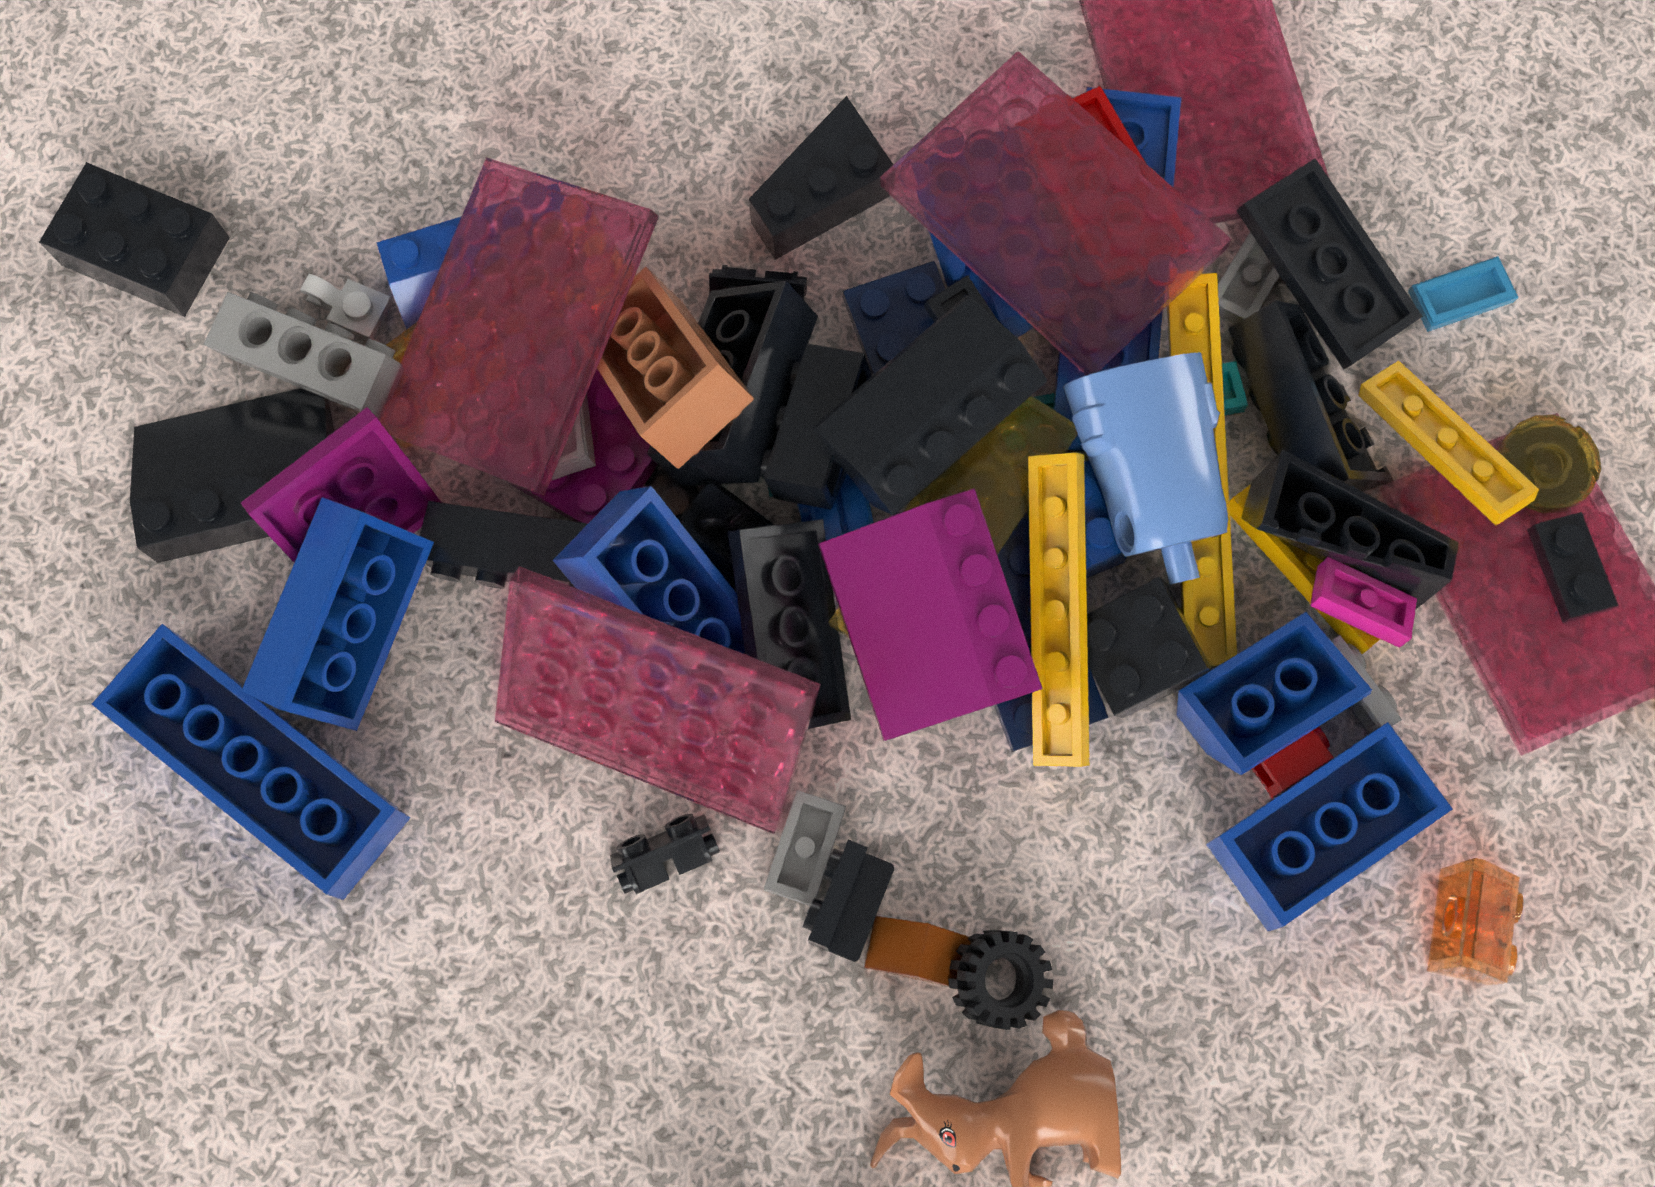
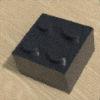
M1160 577L1087 614L1088 666L1113 715L1116 717H1127L1177 692L1213 670L1168 584Z

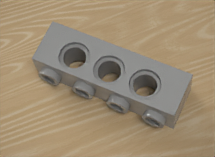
M227 292L203 345L227 358L358 412L368 407L378 420L386 422L409 371L407 367L393 359L395 350L372 339H368L365 346L353 342L356 337L355 334L331 323L327 324L325 330L315 327L314 325L317 321L315 318L291 307L288 308L286 315L276 311L278 304L256 293L250 292L248 298L245 299ZM351 363L349 370L344 374L345 369Z

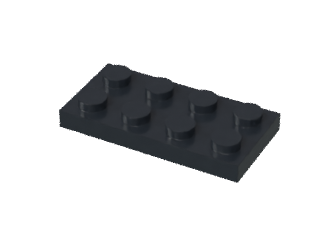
M1316 158L1253 197L1236 210L1343 370L1423 317Z
M823 519L728 532L757 738H770L851 720L833 587L819 548V543L826 541Z

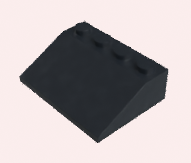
M299 388L135 426L130 507L137 548L157 563L269 537L247 513L241 502L335 432L329 399Z

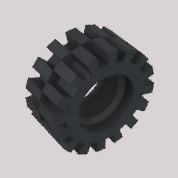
M984 930V934H973L968 937L970 945L961 944L956 950L962 956L961 960H951L949 969L957 971V978L948 979L949 988L958 989L959 994L952 997L955 1005L965 1007L962 1014L968 1019L977 1020V1024L993 1028L1010 1030V1027L1020 1029L1027 1026L1025 1019L1035 1021L1041 1015L1036 1006L1047 1007L1050 1001L1049 997L1042 995L1043 988L1053 989V979L1044 978V972L1052 970L1051 963L1039 958L1046 953L1041 945L1031 944L1033 938L1024 934H1018V932ZM999 958L1007 959L1013 965L1016 973V983L1013 992L1002 1000L994 999L988 993L985 985V976L989 965Z

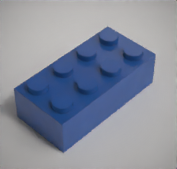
M652 486L619 491L553 559V562L679 712H713L748 671L737 593Z
M322 497L241 691L279 710L357 731L434 542L364 512Z
M1387 722L1206 845L1265 929L1272 931L1290 923L1452 811L1453 808Z

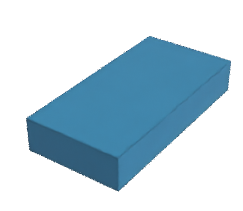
M1499 256L1414 284L1408 290L1413 303L1423 316L1421 320L1427 332L1514 303L1518 298Z

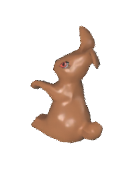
M1057 1010L1043 1017L1042 1033L1050 1041L1051 1051L1047 1056L1034 1060L1019 1075L1011 1088L994 1100L974 1102L955 1094H932L926 1089L924 1084L922 1054L919 1052L912 1053L895 1072L889 1094L903 1105L912 1117L894 1118L880 1135L870 1166L876 1168L884 1153L901 1138H912L918 1141L954 1174L972 1172L994 1149H1002L1012 1187H1052L1053 1181L1032 1174L1029 1171L1031 1156L1038 1147L1080 1144L1083 1149V1162L1089 1163L1091 1170L1119 1179V1176H1121L1119 1116L1115 1075L1111 1061L1089 1048L1087 1044V1031L1083 1020L1074 1012Z

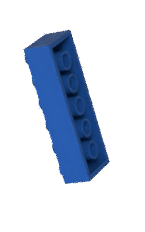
M161 624L95 699L92 705L326 895L344 900L409 821L410 817L267 703L242 692L241 690L244 686L242 683L185 638Z

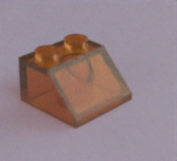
M1472 858L1440 869L1427 972L1486 985L1508 982V976L1513 974L1517 964V948L1512 944L1514 924L1520 920L1524 905L1523 895L1518 892L1520 877L1478 858Z

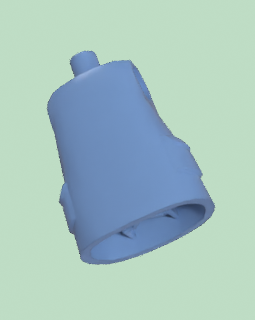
M1201 352L1180 354L1120 366L1089 374L1065 384L1063 389L1073 414L1072 421L1103 493L1113 534L1121 552L1125 557L1161 549L1170 585L1200 578L1191 542L1227 533L1228 527L1227 506L1221 484L1213 429L1217 426L1220 412L1217 410L1212 383L1207 381Z

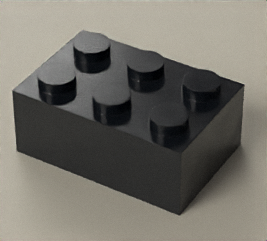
M86 162L39 243L61 266L185 317L230 237L212 213Z

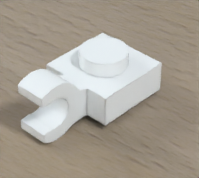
M308 274L300 289L302 293L308 295L307 302L330 311L326 318L328 323L337 325L366 341L368 339H375L394 303L390 296L350 279H347L342 290H339L326 280Z

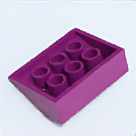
M975 488L923 504L819 543V548L883 741L1043 689Z

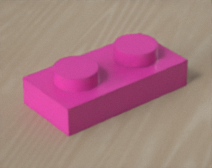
M1327 557L1317 566L1310 606L1400 648L1412 639L1417 598Z

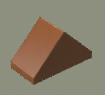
M876 916L864 968L949 987L948 979L957 978V971L949 969L951 960L960 961L962 956L956 950L961 944L970 945L971 943L968 940L969 936L929 923Z

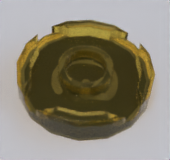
M1535 415L1518 423L1500 442L1498 452L1539 488L1535 500L1525 507L1540 513L1563 512L1580 504L1593 491L1595 482L1599 480L1602 469L1599 450L1589 433L1579 425L1575 428L1570 423L1564 422L1565 418L1556 415Z

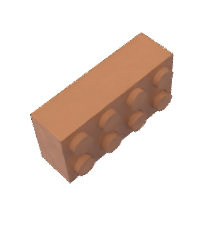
M644 267L575 333L639 435L678 469L692 456L698 454L708 441L730 421L736 419L742 410L754 400V397L683 302L647 267Z

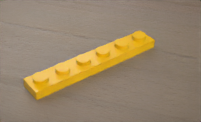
M1065 453L1028 456L1031 656L1043 688L1032 692L1033 766H1090L1084 454Z

